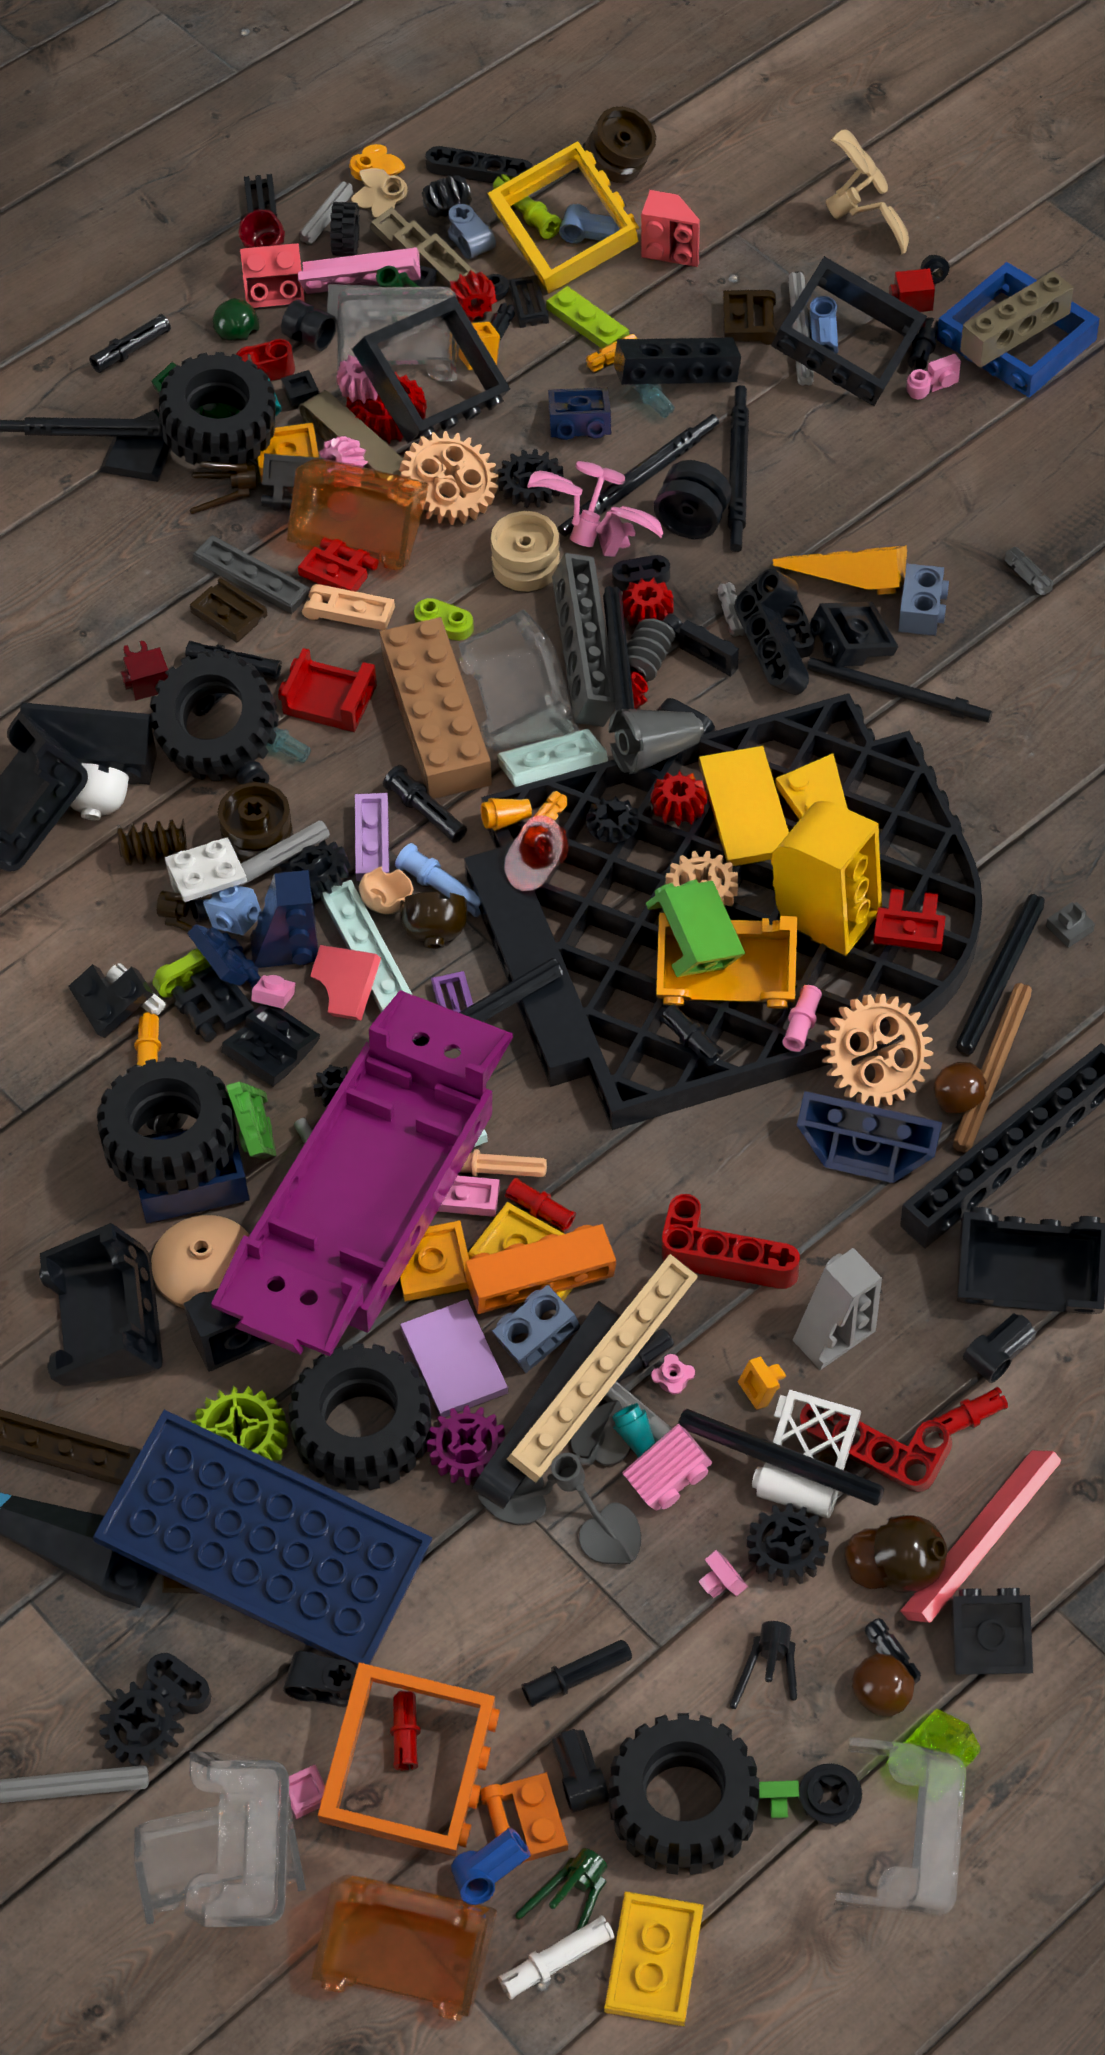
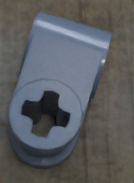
M457 204L450 208L448 218L451 221V226L448 229V236L461 250L465 258L471 259L495 248L496 240L492 230L479 218L473 208L466 204Z

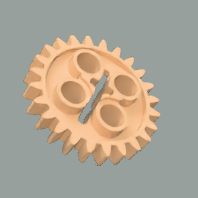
M444 431L441 439L433 432L430 440L422 436L419 444L414 442L411 444L410 450L405 452L399 471H401L399 482L404 483L401 492L410 493L407 502L418 503L416 512L425 509L427 510V519L435 514L437 515L438 523L441 524L443 518L446 517L451 525L454 524L456 518H459L463 524H466L468 515L476 520L479 512H486L488 505L492 504L498 489L496 482L499 475L493 473L496 464L487 463L490 454L479 453L481 444L472 447L470 446L471 438L469 437L462 442L460 441L459 433H456L454 439H450L447 431Z
M871 994L863 995L862 1003L858 999L850 1000L852 1010L847 1007L839 1008L842 1019L830 1018L831 1023L836 1028L835 1030L824 1031V1034L831 1038V1043L821 1045V1048L830 1051V1056L822 1059V1062L832 1063L833 1068L826 1074L827 1076L839 1077L834 1084L835 1088L847 1086L844 1094L846 1098H852L857 1093L856 1102L865 1103L869 1099L870 1105L878 1106L881 1099L884 1105H892L893 1097L897 1101L905 1100L903 1090L908 1093L916 1092L913 1081H925L919 1072L920 1070L931 1069V1066L924 1062V1057L932 1056L933 1052L926 1050L924 1045L930 1043L933 1039L922 1036V1032L929 1026L928 1024L917 1025L916 1021L921 1013L913 1012L908 1014L911 1006L909 1002L902 1003L898 1007L899 999L897 996L890 997L886 1002L885 994H877L875 1001ZM883 1018H886L890 1023V1031L886 1036L881 1033L879 1028ZM854 1033L858 1034L861 1040V1045L857 1051H854L850 1046V1038ZM899 1035L903 1036V1040L899 1043L879 1050L878 1056H867L856 1065H852L851 1061L854 1058L876 1050L877 1044H888ZM898 1049H901L905 1055V1061L900 1067L897 1066L894 1060V1055ZM869 1064L874 1067L876 1072L875 1078L871 1082H868L864 1075L865 1069Z

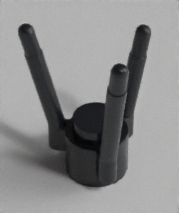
M767 1621L762 1624L760 1636H755L753 1639L751 1653L731 1700L730 1707L732 1709H736L760 1652L762 1657L767 1659L765 1681L768 1683L773 1680L776 1661H780L786 1656L790 1699L792 1701L797 1699L794 1661L796 1644L790 1641L792 1629L789 1625L780 1621Z

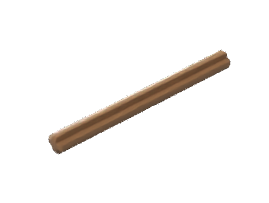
M1022 983L1014 985L981 1069L987 1082L984 1085L986 1097L976 1107L964 1112L953 1140V1148L956 1151L966 1153L973 1146L1030 1000L1032 988L1029 985Z

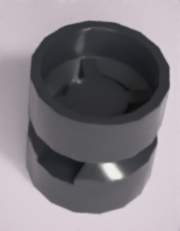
M295 300L288 306L281 323L283 335L299 342L302 341L304 345L317 351H323L330 345L337 328V319L334 315L320 309L314 310V306L301 300Z

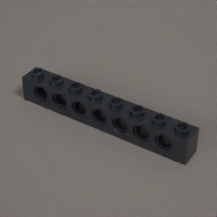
M1100 1043L902 1205L900 1227L926 1249L960 1221L964 1211L970 1212L971 1207H977L1105 1101V1046Z

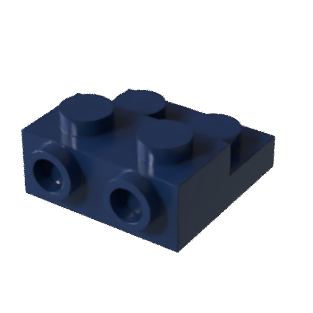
M608 387L548 390L551 437L568 440L574 438V436L601 438L604 435H611V410Z

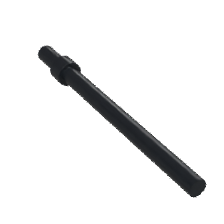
M811 657L807 665L809 670L950 711L952 716L964 719L966 716L989 723L993 714L992 710L971 705L969 700L956 697L951 699L847 667H836L833 663Z

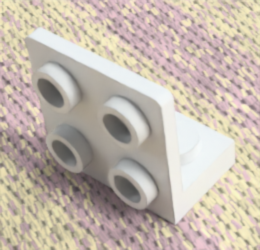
M228 837L165 857L173 891L180 893L185 902L247 882L246 874Z

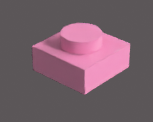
M263 975L252 989L251 1001L283 1009L294 995L295 982L284 980V978L277 975Z

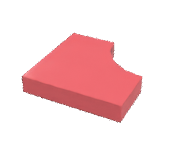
M320 945L310 977L321 982L326 987L329 997V1014L335 1017L362 1020L381 961L380 956L375 953Z

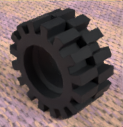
M333 202L330 223L332 255L354 256L358 253L360 216L358 203Z

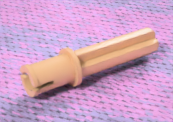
M475 1149L468 1156L460 1172L472 1173L473 1177H477L479 1173L544 1177L547 1170V1162L544 1158L480 1154V1150Z

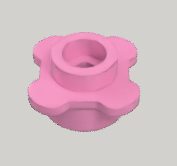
M675 1354L666 1355L664 1363L651 1373L653 1382L659 1383L664 1391L674 1395L681 1393L686 1387L688 1380H692L695 1376L694 1368L691 1365H684ZM675 1372L677 1375L670 1376V1373Z

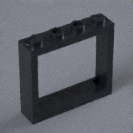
M824 256L778 330L771 346L803 364L809 370L830 380L833 384L844 388L859 399L875 406L927 316ZM817 286L905 336L880 379L792 328Z
M456 296L364 336L352 348L354 355L407 443L415 441L422 436L430 439L433 432L436 434V430L442 428L443 431H447L459 423L458 420L462 418L469 421L482 412L481 409L485 407L488 410H492L495 406L504 402L502 397L511 389ZM441 322H445L485 391L422 420L381 349Z

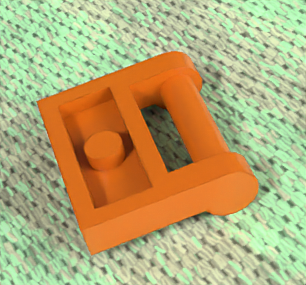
M547 1772L502 1785H488L481 1789L480 1798L482 1804L487 1805L496 1837L509 1828L502 1802L513 1799L525 1844L531 1853V1856L522 1863L568 1850V1842Z

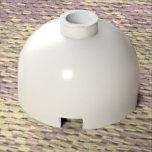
M81 763L87 770L88 781L70 806L74 810L81 812V817L84 819L100 820L101 815H109L118 810L123 804L127 793L129 776L115 768L109 767V773L99 771V765Z

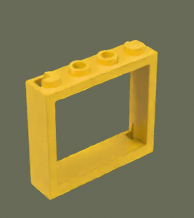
M578 141L488 193L492 209L548 294L639 242L636 231L639 229V226L633 214H626L623 209L625 204L617 191L612 193L609 188L611 184L603 170L598 172L594 166L596 164L594 156L588 150L584 151ZM579 167L620 230L551 270L510 206Z

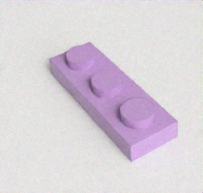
M388 793L355 794L356 881H361L364 874L370 873L378 867H382L383 872L389 873Z

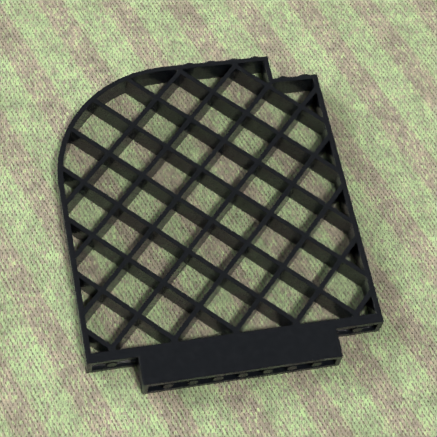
M849 693L703 734L697 745L636 774L622 772L614 759L481 797L482 803L488 802L489 798L528 799L532 809L548 803L546 800L554 791H558L567 797V806L563 811L571 815L559 835L547 831L544 835H540L542 838L537 845L531 847L521 840V832L528 825V823L523 822L524 819L496 831L489 828L488 831L496 849L465 857V877L470 889L480 899V914L508 983L551 958H555L560 963L563 971L562 976L516 1003L550 1087L590 1076L612 1130L832 1064L822 1062V1059L830 1056V1051L821 1048V1045L831 1043V1039L816 1042L806 1038L804 1049L800 1052L790 1051L782 1043L790 1023L788 1016L791 1009L796 1006L800 989L804 985L814 986L826 963L867 978L857 998L861 1003L863 995L871 994L874 998L880 984L922 999L923 1001L909 1009L908 1014L913 1012L921 1013L916 1021L918 1025L927 1024L948 1004L965 980L974 960L981 925L982 890L975 860L962 834L961 822L957 815H952L949 809L947 794L944 790L940 791L935 771L932 766H927L924 760L922 745L919 741L915 742L910 730L875 740L872 729L866 728L864 724V716L860 705L854 704ZM844 720L856 744L826 734L831 724ZM774 740L799 749L789 769L768 762L776 787L777 777L809 764L814 755L823 758L834 754L837 764L852 769L842 787L848 810L877 822L878 828L882 829L879 836L881 880L914 892L904 911L919 912L924 903L925 893L938 894L939 902L971 913L973 916V926L970 938L944 929L941 952H934L958 960V963L942 982L893 963L900 946L886 945L880 957L856 948H852L845 956L828 948L823 943L820 944L813 941L812 937L797 930L796 951L813 959L801 981L796 979L795 1001L788 1003V1007L785 1008L776 1026L735 1010L739 1002L723 1001L722 1004L714 1001L684 1000V1005L678 1006L686 1016L708 1024L709 1027L705 1034L716 1044L723 1031L764 1046L756 1062L738 1067L719 1059L713 1065L708 1066L690 1047L685 1048L680 1043L656 1034L662 1024L660 1017L664 1015L663 1012L671 1005H664L663 999L657 998V979L628 968L641 945L658 951L659 926L655 925L654 922L662 908L648 910L647 906H645L641 915L637 918L601 903L613 882L651 895L650 899L655 896L654 891L666 885V873H670V865L672 863L679 865V857L681 855L691 859L692 851H696L699 857H704L705 852L710 851V858L712 859L722 855L723 864L727 863L722 845L704 839L714 820L708 794L704 813L701 818H696L689 832L651 819L654 815L651 793L656 779L664 780L666 772L676 776L682 766L699 762L700 756L753 748L759 744ZM904 757L906 762L897 759ZM866 774L905 788L895 808L855 794ZM624 783L648 792L637 810L639 817L637 831L629 839L618 842L611 855L575 841L586 823V814L589 813L591 804H598L600 802V798L606 788ZM776 787L783 810L787 802ZM922 792L937 824L908 813L918 793ZM607 813V819H611L618 826V817ZM785 818L788 831L790 832L797 822ZM896 835L936 849L926 870L885 855ZM638 840L676 853L664 875L626 861ZM515 844L546 855L532 878L528 877ZM949 854L954 855L967 886L939 876ZM760 861L733 866L732 872H737L738 888L744 879L775 891L772 864ZM562 862L598 875L586 897L549 884ZM735 902L732 907L724 904L730 920L762 921V918H769V925H772V921L780 920L781 916L777 906L770 916ZM541 906L573 918L559 942L555 941ZM876 919L869 927L875 929ZM589 924L626 938L613 962L575 948ZM568 970L601 982L587 1007L583 1008ZM616 989L655 1004L641 1028L602 1013ZM820 989L822 997L819 1000L816 1013L829 1018L836 1017L842 1019L843 1017L839 1012L840 1007H847L852 1010L849 999ZM886 1018L881 1020L879 1026L884 1036L890 1031V1023ZM854 1033L850 1038V1046L854 1051H857L861 1045V1040L858 1034ZM595 1035L629 1048L618 1070L613 1075L609 1071ZM899 1035L896 1039H894L892 1042L888 1044H877L876 1050L889 1046L903 1039V1036ZM644 1055L684 1070L676 1086L660 1091L630 1079Z

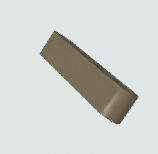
M324 390L299 406L304 422L313 423L315 433L325 442L341 436L359 441L360 448L366 450L363 456L364 460L368 461L364 465L367 473L364 477L382 494L390 496L403 487L404 483L399 482L401 474L399 468L403 458L358 417L355 418L356 416L330 392Z

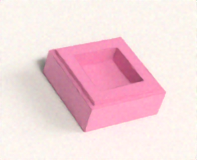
M315 1764L280 1780L281 1788L296 1819L320 1808L325 1784Z

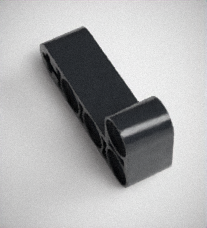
M767 569L739 593L734 604L735 612L768 682L789 694L799 695L806 689L809 683V675L780 615L796 599L799 590L798 583L774 569Z

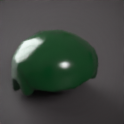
M232 298L221 303L216 308L213 315V328L222 339L230 341L237 338L247 340L252 330H259V318L255 309L246 300Z

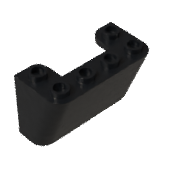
M971 1207L970 1212H963L960 1226L958 1302L973 1305L1079 1314H1100L1103 1312L1105 1304V1223H1100L1101 1218L1080 1216L1079 1222H1073L1069 1227L1061 1226V1221L1054 1219H1041L1040 1224L1025 1223L1026 1219L1023 1217L1006 1216L1004 1221H999L998 1216L992 1215V1209L985 1207Z

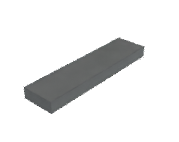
M213 535L193 553L194 562L290 614H293L309 597L310 587Z

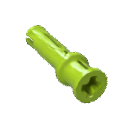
M501 175L500 178L498 176L493 183V188L495 189L510 180L509 177ZM527 196L513 204L524 215L525 222L529 226H535L539 230V235L544 239H551L559 232L562 224L561 219L557 215L550 214L547 211L546 205L542 202L534 201Z

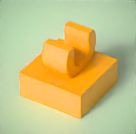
M760 1356L748 1361L738 1383L755 1409L758 1410L769 1405L775 1392L780 1388L778 1380L784 1379L786 1374L779 1364L768 1367Z

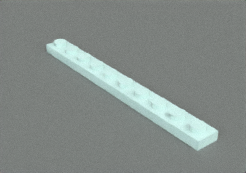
M352 880L343 882L342 886H333L331 894L322 892L321 899L349 950L375 953L381 957L371 994L382 1012L400 990L409 994L412 993ZM483 1130L474 1147L488 1142L485 1130Z

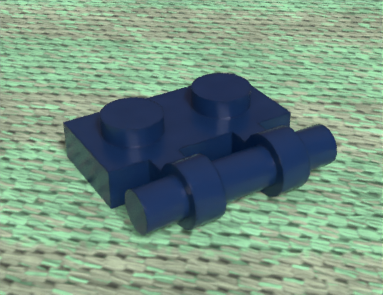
M195 924L187 933L221 980L240 987L247 981L253 988L261 979L256 964L245 957L242 953L243 947L236 939H232L227 932L221 933L214 927L208 929Z

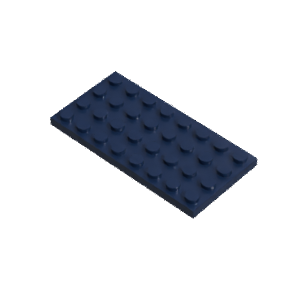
M165 1409L93 1536V1542L329 1656L349 1661L356 1669L359 1662L371 1664L433 1539L431 1536Z

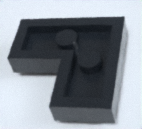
M92 964L68 986L97 1035L106 1038L154 995L140 971L132 966L110 985L101 969Z

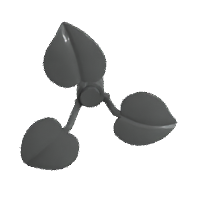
M618 1400L608 1402L591 1412L571 1438V1447L575 1455L572 1453H561L554 1458L551 1464L552 1474L547 1476L548 1482L544 1488L542 1476L536 1483L526 1476L504 1509L478 1494L480 1502L493 1516L506 1523L527 1525L537 1521L546 1512V1502L543 1495L549 1494L555 1483L564 1491L572 1492L577 1490L594 1518L587 1520L580 1529L579 1542L584 1553L590 1559L602 1564H630L635 1561L639 1554L642 1540L640 1525L635 1514L628 1507L620 1503L608 1504L599 1513L583 1486L585 1472L582 1465L590 1466L596 1460L603 1466H612L624 1460L631 1451V1448L613 1428L615 1422L612 1416L622 1409Z

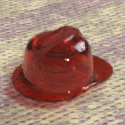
M536 815L525 823L505 858V873L513 887L521 891H533L540 888L548 880L555 867L560 865L567 857L569 845L566 830L560 827L554 819L546 815Z

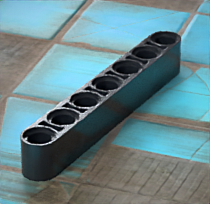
M600 1301L596 1303L472 1487L474 1491L500 1508L504 1509L526 1477L507 1458L621 1316L619 1313Z

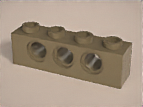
M1054 271L1050 272L964 324L960 351L978 367L985 366L1070 314L1074 287Z

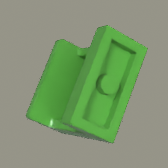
M691 880L674 887L673 883H669L654 891L655 896L646 902L648 910L663 908L683 953V957L671 965L676 977L725 969L746 954L713 881L698 883V880Z

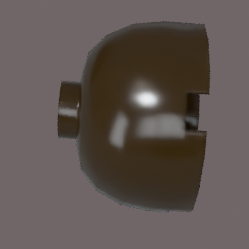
M439 892L408 895L405 897V902L400 901L402 926L411 938L424 943L425 948H443L445 942L452 941L461 934L466 924L467 899L454 893H450V899L439 898Z
M901 1515L888 1518V1523L880 1525L877 1530L874 1542L877 1567L883 1566L888 1576L887 1578H882L885 1584L895 1592L903 1593L918 1591L932 1585L944 1571L947 1558V1546L938 1528L932 1522L920 1516Z

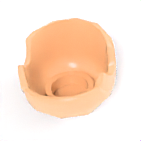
M382 867L364 874L358 886L365 906L381 914L399 912L400 901L405 902V897L412 895L414 890L411 880L403 871L396 869L391 873H385Z

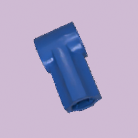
M513 1828L505 1830L480 1851L463 1852L453 1860L451 1871L460 1896L467 1904L478 1905L488 1901L494 1894L495 1883L531 1856L528 1846Z

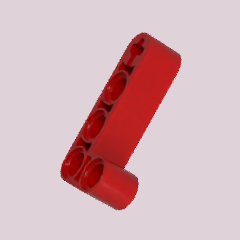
M680 1194L671 1200L662 1233L663 1262L671 1254L694 1273L779 1289L790 1288L797 1282L800 1254L794 1246L782 1242L700 1228L701 1204L695 1196ZM680 1215H689V1216H691V1217H690V1218H681V1217H679V1216H680ZM682 1245L684 1247L680 1249H675L671 1246ZM709 1251H716V1252H718L719 1254H717V1255H709V1254H707V1252H709ZM743 1258H752V1259H754V1261L746 1262V1261H743L742 1259H743Z
M806 1404L801 1411V1424L810 1421L813 1416L816 1417L810 1404ZM817 1407L820 1415L828 1411L826 1409ZM836 1413L825 1419L828 1424L834 1427L833 1433L828 1428L832 1437L846 1431L850 1416ZM927 1420L919 1426L909 1446H906L859 1421L856 1430L860 1432V1440L857 1444L851 1446L848 1457L911 1491L923 1492L930 1488L951 1451L952 1438L947 1427L942 1422ZM819 1423L816 1427L813 1425L805 1430L809 1436L820 1443L829 1440ZM937 1431L944 1435L943 1443L936 1448L927 1447L924 1443L926 1436L931 1432ZM842 1440L836 1443L839 1451L842 1446ZM881 1447H889L893 1450L891 1460L886 1463H878L874 1460L875 1452ZM914 1464H921L926 1467L925 1476L918 1481L907 1478L908 1469Z

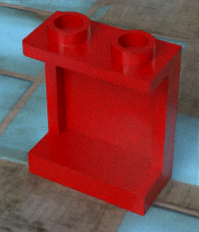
M303 648L299 657L294 658L291 663L290 675L287 681H283L279 688L278 699L282 702L283 714L355 733L377 686L375 665L363 662L359 671L354 672L312 661L310 650Z

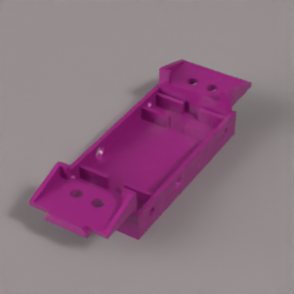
M400 990L369 1028V1043H365L250 1236L244 1235L214 1296L211 1307L241 1319L237 1323L236 1329L299 1355L304 1350L301 1346L303 1345L331 1356L348 1325L369 1333L492 1116V1091L486 1089V1084L510 1044L513 1033ZM422 1036L429 1039L428 1044L425 1046H417L413 1043L414 1039H419ZM454 1048L458 1049L461 1053L460 1056L453 1059L444 1055V1052L451 1051Z

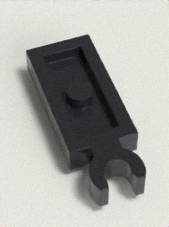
M670 613L662 620L673 628L675 640L679 641L680 649L730 677L738 670L739 648L735 647L730 641L717 637L705 627L698 626L689 620L682 623L677 616Z

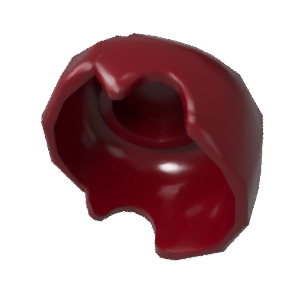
M257 209L248 213L240 222L238 233L245 248L284 244V228L272 211Z

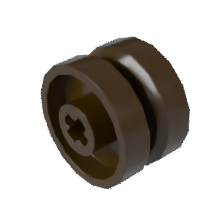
M624 106L612 107L605 110L599 117L585 143L584 151L588 150L592 153L596 161L594 166L598 172L603 170L609 181L616 183L629 182L637 178L656 146L654 127L644 115L634 109Z
M260 782L241 784L228 791L220 801L217 813L222 839L228 837L240 864L293 835L288 799L280 789L270 784Z

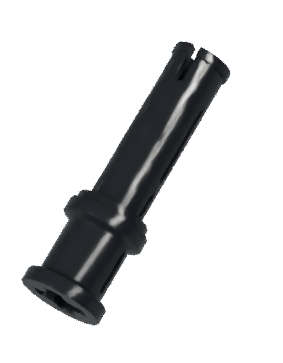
M397 765L392 768L384 778L383 787L388 791L393 790L402 798V803L406 807L417 809L451 839L453 843L459 842L467 833L466 826L427 793L424 783L421 781L416 782L408 775L407 769L403 765Z

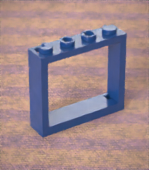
M1004 263L939 318L937 340L965 357L968 361H971L960 351L963 324L1001 292L1011 297L1037 280L1012 264ZM1071 302L1070 314L1054 323V325L1069 333V335L1033 366L1026 365L1006 352L981 368L1030 398L1097 340L1100 318L1076 303Z

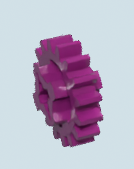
M465 1405L461 1414H458L454 1408H451L449 1419L443 1416L437 1418L439 1428L430 1427L431 1439L427 1440L428 1452H430L431 1465H438V1474L440 1476L450 1472L452 1483H455L459 1477H464L466 1485H470L472 1477L477 1476L478 1478L505 1439V1428L503 1425H497L495 1414L485 1418L484 1408L480 1407L476 1413H470L469 1405ZM489 1437L492 1441L490 1451L486 1450L487 1439ZM445 1439L449 1441V1445L447 1446L448 1451L446 1453L443 1450V1444Z

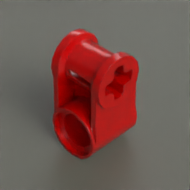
M275 339L254 346H246L236 353L245 362L249 360L248 355H250L251 362L257 365V370L262 369L270 381L293 375L295 372L292 347L284 339Z

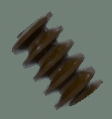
M173 819L169 820L168 827L165 830L160 821H156L154 831L150 830L147 822H143L141 832H137L133 823H130L128 833H124L121 825H117L120 856L123 857L127 866L132 865L134 856L137 857L140 864H145L147 854H149L152 862L158 863L161 853L165 858L173 855L174 852L177 854L187 850L184 819H182L180 828L176 827Z

